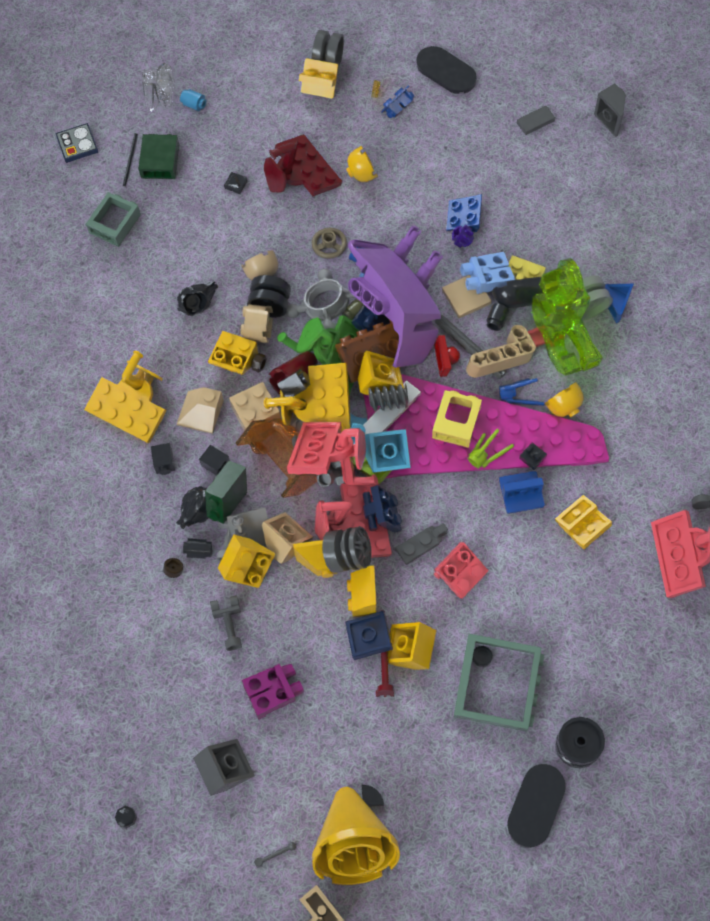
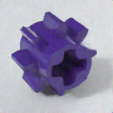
M461 225L457 226L452 232L454 244L459 248L469 246L474 239V233L471 231L472 228L464 225V227Z

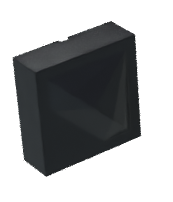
M231 172L224 184V188L241 194L248 181L247 177Z

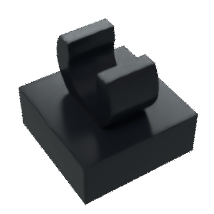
M532 442L520 455L519 459L535 470L547 457V454Z

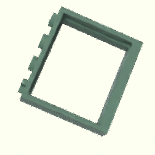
M468 633L453 717L527 732L529 727H533L534 715L531 714L532 706L536 707L538 694H534L535 686H539L541 680L538 668L543 666L544 654H541L542 648ZM475 643L534 654L523 722L463 710Z

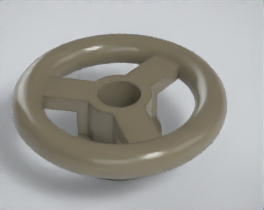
M323 228L316 232L312 238L314 252L326 259L340 256L347 246V239L344 233L336 228ZM322 235V243L317 245V240ZM336 235L341 238L342 245L336 243ZM333 248L337 251L334 253H324L321 250Z

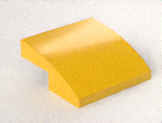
M584 495L555 518L559 526L583 549H586L612 526V521L598 511L597 505Z

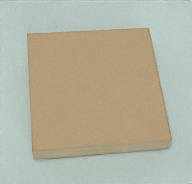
M470 275L442 287L444 295L458 318H462L491 304V299L486 292L477 294L476 290H467L465 281L466 278H471Z

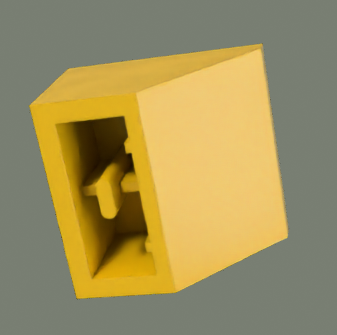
M222 331L208 363L243 375L251 369L252 359L258 354L257 342Z
M233 534L218 566V570L224 580L259 588L275 553L250 538Z

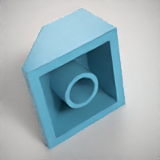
M406 429L365 434V457L372 472L411 468Z

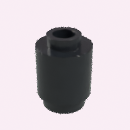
M493 304L486 319L487 327L494 331H499L503 328L510 312L509 309L503 304Z
M188 538V541L184 542L183 554H187V558L206 559V557H211V541Z

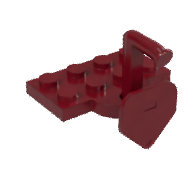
M304 134L277 143L275 149L269 150L271 157L265 159L264 173L271 192H284L286 184L304 185L313 197L335 189L342 184V180ZM281 156L278 164H276L274 160L276 157Z

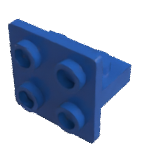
M536 471L499 477L507 514L544 508L545 503L542 495L544 484L542 477L538 478Z

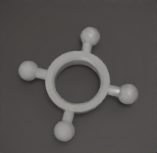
M321 269L318 272L319 281L308 288L301 305L289 304L286 315L289 318H296L299 313L306 311L311 319L318 317L321 321H324L323 326L325 329H335L336 326L332 319L342 314L349 304V299L355 298V296L349 290L342 287L338 281L331 279L332 273L330 270ZM329 290L340 293L339 297L331 305L324 308H312L313 300L319 294Z

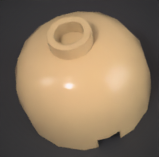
M273 250L267 251L268 255L265 256L260 253L245 261V265H241L244 273L250 280L261 275L273 276L276 274L278 260Z

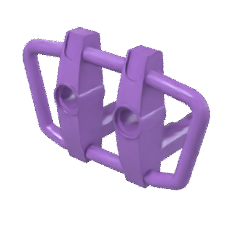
M416 226L410 227L406 236L401 239L394 250V253L406 265L409 261L406 257L414 246L413 243L421 234V230ZM351 240L348 243L349 250L357 260L355 265L364 274L368 266L352 252L353 249L357 247L389 249L384 244L361 240ZM438 251L432 252L426 263H423L416 274L426 290L430 286L427 283L443 258Z

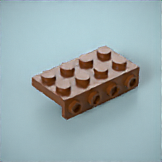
M390 319L388 324L378 323L373 325V330L367 331V329L356 332L357 336L353 338L350 335L340 339V343L335 344L341 362L347 363L349 383L358 381L357 378L366 350L395 359L399 344V334L394 330L393 322Z

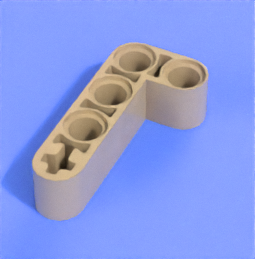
M515 325L511 328L506 345L473 354L466 367L467 374L477 378L528 363L535 352L536 346L526 328L522 325Z

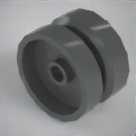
M318 30L313 44L312 59L336 63L340 66L344 50V35L333 33L330 36L329 31Z

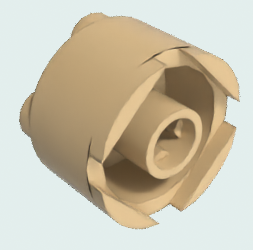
M249 304L243 307L245 321L244 324H241L240 329L243 338L259 343H269L267 338H271L273 318L269 317V313H273L271 306Z

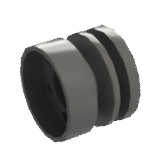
M363 527L347 528L344 531L341 529L329 531L324 535L322 543L323 556L331 572L338 573L350 569H364L370 565L372 557L371 543Z

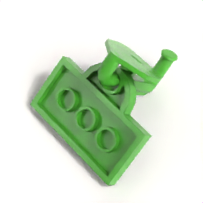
M345 315L339 316L335 329H325L321 319L317 317L306 323L298 343L289 338L285 332H281L277 340L297 353L314 351L317 360L322 365L337 364L342 362L335 344L340 343V339L350 335L353 338L357 336L356 332L359 330L351 323L352 320ZM348 381V388H349V395H350V392H351V389H352V386H353L354 382H353V383H349V381Z

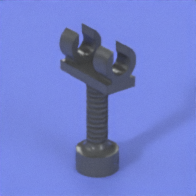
M340 461L331 462L334 471L328 470L327 474L317 476V482L320 486L327 487L333 484L335 478L337 486L345 484Z
M237 595L229 597L231 607L221 610L217 600L210 601L214 619L224 617L228 639L225 640L227 651L242 647L241 639L235 635L231 617L233 614L241 613Z

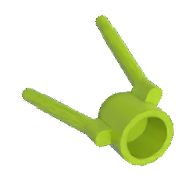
M496 429L484 445L479 448L486 436L483 433L469 454L468 461L478 469L481 466L485 468L489 463L512 449L514 444L509 445L487 459L488 454L484 450L496 437L499 429Z

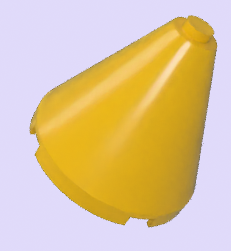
M342 787L335 793L313 850V870L322 880L324 876L331 878L332 884L356 885L373 881L383 876L382 870L388 866L392 870L398 863L400 858L398 842L354 789Z

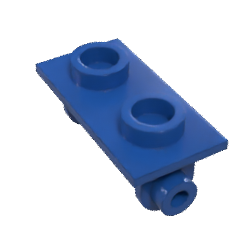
M408 85L405 89L401 87L394 94L396 97L393 100L389 98L383 104L384 109L381 113L386 110L387 116L394 118L403 109L399 104L405 108L412 102L414 94L407 91L410 86Z

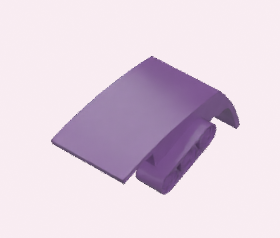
M354 248L352 252L368 267L364 277L351 278L349 280L348 289L352 295L374 314H384L393 322L394 330L399 334V344L393 366L397 368L423 363L433 347L439 329L432 324V320L441 319L438 307L417 276L391 249Z

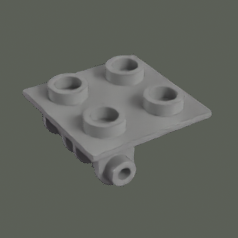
M265 507L227 516L232 536L235 534L250 538L260 545L266 544L262 523L268 520Z

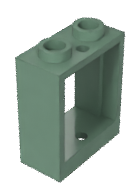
M108 192L87 221L86 227L90 234L119 247L141 213L135 202L127 201L118 194L114 195ZM112 204L128 211V214L116 231L99 223Z

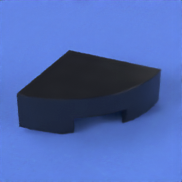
M362 785V799L369 807L384 806L383 798L375 788L369 785Z

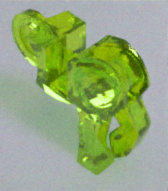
M571 258L560 260L557 269L542 275L539 286L543 293L532 297V314L535 325L543 335L550 360L559 373L567 376L580 372L581 369L583 372L599 366L603 357L593 344L582 320L583 315L588 309L590 296L584 288L580 269ZM565 334L568 335L579 353L580 365L575 353H568L565 347Z

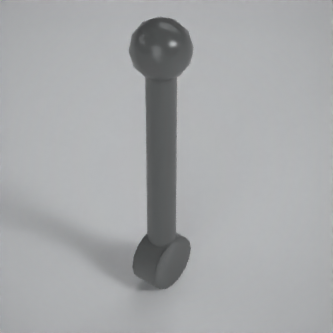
M290 842L287 847L266 857L256 858L254 863L260 867L263 862L288 850H295L296 844Z

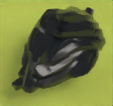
M213 280L211 283L196 284L182 289L177 297L179 307L177 310L188 316H194L196 313L205 311L210 306V301L218 285Z
M194 487L184 494L181 516L176 522L177 525H180L181 529L198 522L203 523L207 521L205 499L207 487Z

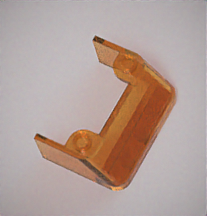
M282 418L252 421L236 441L237 446L249 444L254 453L268 454L289 478L285 483L287 488L281 494L283 498L301 495L317 482L318 475L288 474L287 465L294 449L291 439L294 435H299L291 424L290 426L284 425Z

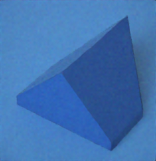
M634 283L605 284V289L609 291L613 298V302L608 310L616 324L621 320Z

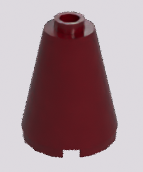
M305 351L274 368L269 373L271 375L269 381L273 389L280 395V388L277 384L300 368L309 377L308 366L318 365L315 354Z

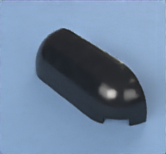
M553 275L508 281L506 282L507 286L502 288L495 287L492 290L493 296L499 304H503L507 308H518L553 302L559 295L560 282L559 279H555Z

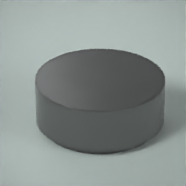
M707 494L697 495L691 500L694 509H707L710 507V496Z

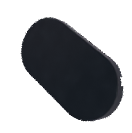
M430 46L418 53L416 59L418 70L446 90L459 94V92L468 93L475 87L477 78L475 70L443 48Z
M539 764L533 766L528 770L522 781L507 821L510 837L519 846L532 848L542 844L547 839L565 793L566 785L561 772L551 765Z

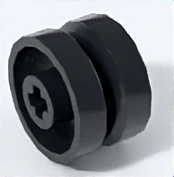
M257 276L251 281L247 306L249 304L271 306L273 313H269V317L277 318L284 316L287 312L291 287L285 280L275 276Z
M585 717L571 718L563 724L556 737L555 748L557 755L563 763L570 767L579 769L589 767L601 755L605 746V737L603 730L595 721ZM577 740L582 741L581 745L577 743Z

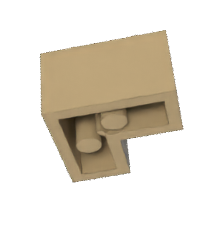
M317 885L299 899L313 917L309 921H344Z

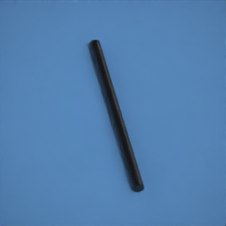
M134 133L123 186L127 184L137 133Z

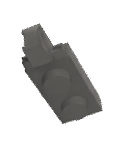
M444 523L436 528L433 526L426 528L395 547V550L407 565L438 546L442 541L441 537L448 533V528Z

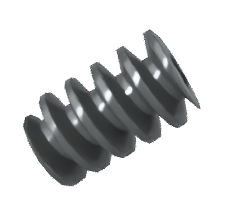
M398 384L397 390L391 385L389 391L386 386H383L382 392H380L378 387H375L374 393L368 388L370 407H373L375 412L378 406L381 407L382 411L385 410L386 405H388L390 410H392L393 404L398 409H400L401 403H403L405 408L408 406L406 384L404 389L401 384Z

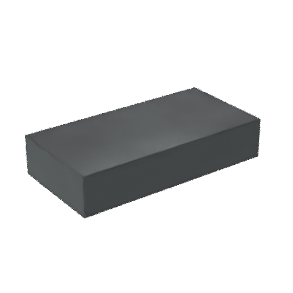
M544 106L517 119V125L527 135L554 122L555 116L547 106Z

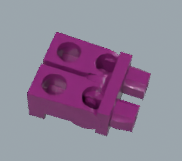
M277 664L272 668L242 680L243 687L258 720L277 709L285 707L289 703L295 702V697L304 692L300 681L291 685L287 681V679L296 675L292 664L282 667L280 664Z

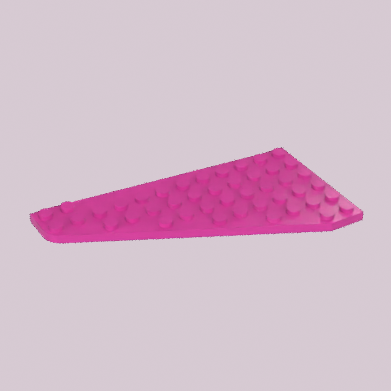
M401 374L403 384L407 380L421 391V395L386 431L406 429L411 468L392 470L385 479L418 474L530 468L519 457L532 442L547 454V457L538 467L592 465L609 461L603 434L594 426ZM445 390L457 391L465 396H476L482 400L469 448L432 438L433 427ZM363 394L369 420L375 411L373 407H370L369 395ZM449 402L445 418L466 424L471 408ZM496 429H499L496 437L484 450L488 454L487 459L509 445L514 444L512 449L489 463L485 468L481 466L478 469L468 461L469 454L483 433L486 436L479 448L484 445Z

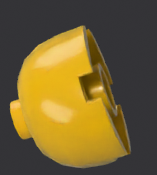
M360 146L349 154L347 159L348 168L346 170L351 178L354 176L357 181L369 182L377 178L378 175L377 173L373 175L374 167L367 153L361 152L363 147Z
M575 382L569 388L562 390L545 402V405L552 414L558 417L569 415L571 418L580 412L578 408L583 404V392L577 382Z

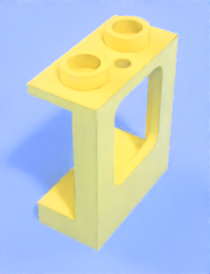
M445 390L433 427L432 438L469 448L482 400L476 396H465L457 391ZM449 402L471 408L466 424L445 418Z

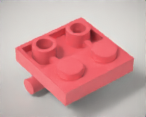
M460 542L434 569L436 571L434 576L437 579L442 578L459 598L463 599L489 570L464 542Z

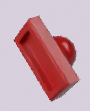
M439 335L434 343L439 375L440 377H445L451 370V365L459 361L460 352L455 347H447L445 335Z

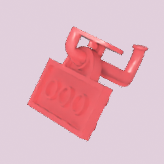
M303 422L287 465L288 474H327L330 463L340 461L343 481L347 485H378V478L375 474L369 477H355L352 457H355L357 469L361 470L366 456L365 433L360 428H349L341 432V422ZM351 437H355V444H353Z
M341 484L342 501H319L316 505L315 533L319 539L323 540L324 535L329 531L340 529L344 531L347 528L361 526L365 529L370 539L371 558L390 556L392 552L387 529L380 526L375 517L377 530L370 531L368 520L365 518L363 510L364 500L362 494L370 492L373 502L371 487L376 485Z
M687 510L651 522L666 597L673 598L706 587L702 567L710 562V527L708 531L697 527L693 528L690 513Z

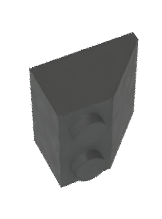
M614 83L598 93L594 115L617 137L624 114L626 94L623 89Z
M238 739L207 746L193 758L210 796L225 792L255 776Z

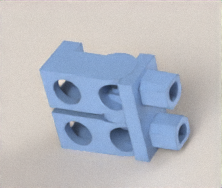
M504 252L471 257L469 262L461 264L460 267L462 276L470 275L471 277L466 278L465 281L467 290H476L477 294L490 292L495 287L502 288L507 286L506 282L515 280L511 268L508 267L509 263Z

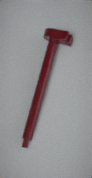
M388 651L381 653L382 685L377 687L376 697L381 695L387 697V695L394 697V687L389 684Z

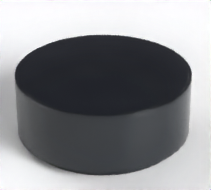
M478 646L474 649L472 660L477 666L485 667L491 663L493 655L488 647Z

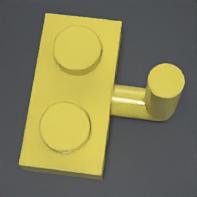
M513 255L508 266L511 268L516 280L542 277L546 270V267Z

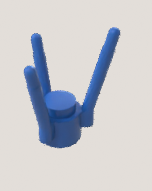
M528 378L512 384L499 386L501 401L506 400L510 404L545 405L544 402L513 399V397H516L515 388L537 382V378L531 380Z

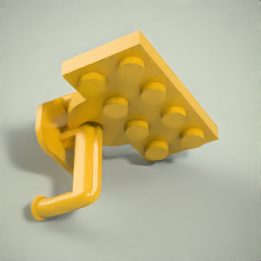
M134 350V354L127 361L128 364L122 373L121 381L115 384L101 377L84 410L150 443L167 411L151 402L153 398L151 383L154 378L160 381L163 378L137 365L140 359L143 358V355L139 351ZM135 368L139 369L136 375H132Z
M347 363L308 366L311 385L306 390L294 397H285L280 389L279 398L266 397L263 402L266 409L281 406L282 421L286 426H290L292 413L294 412L297 418L303 422H341V432L351 428Z

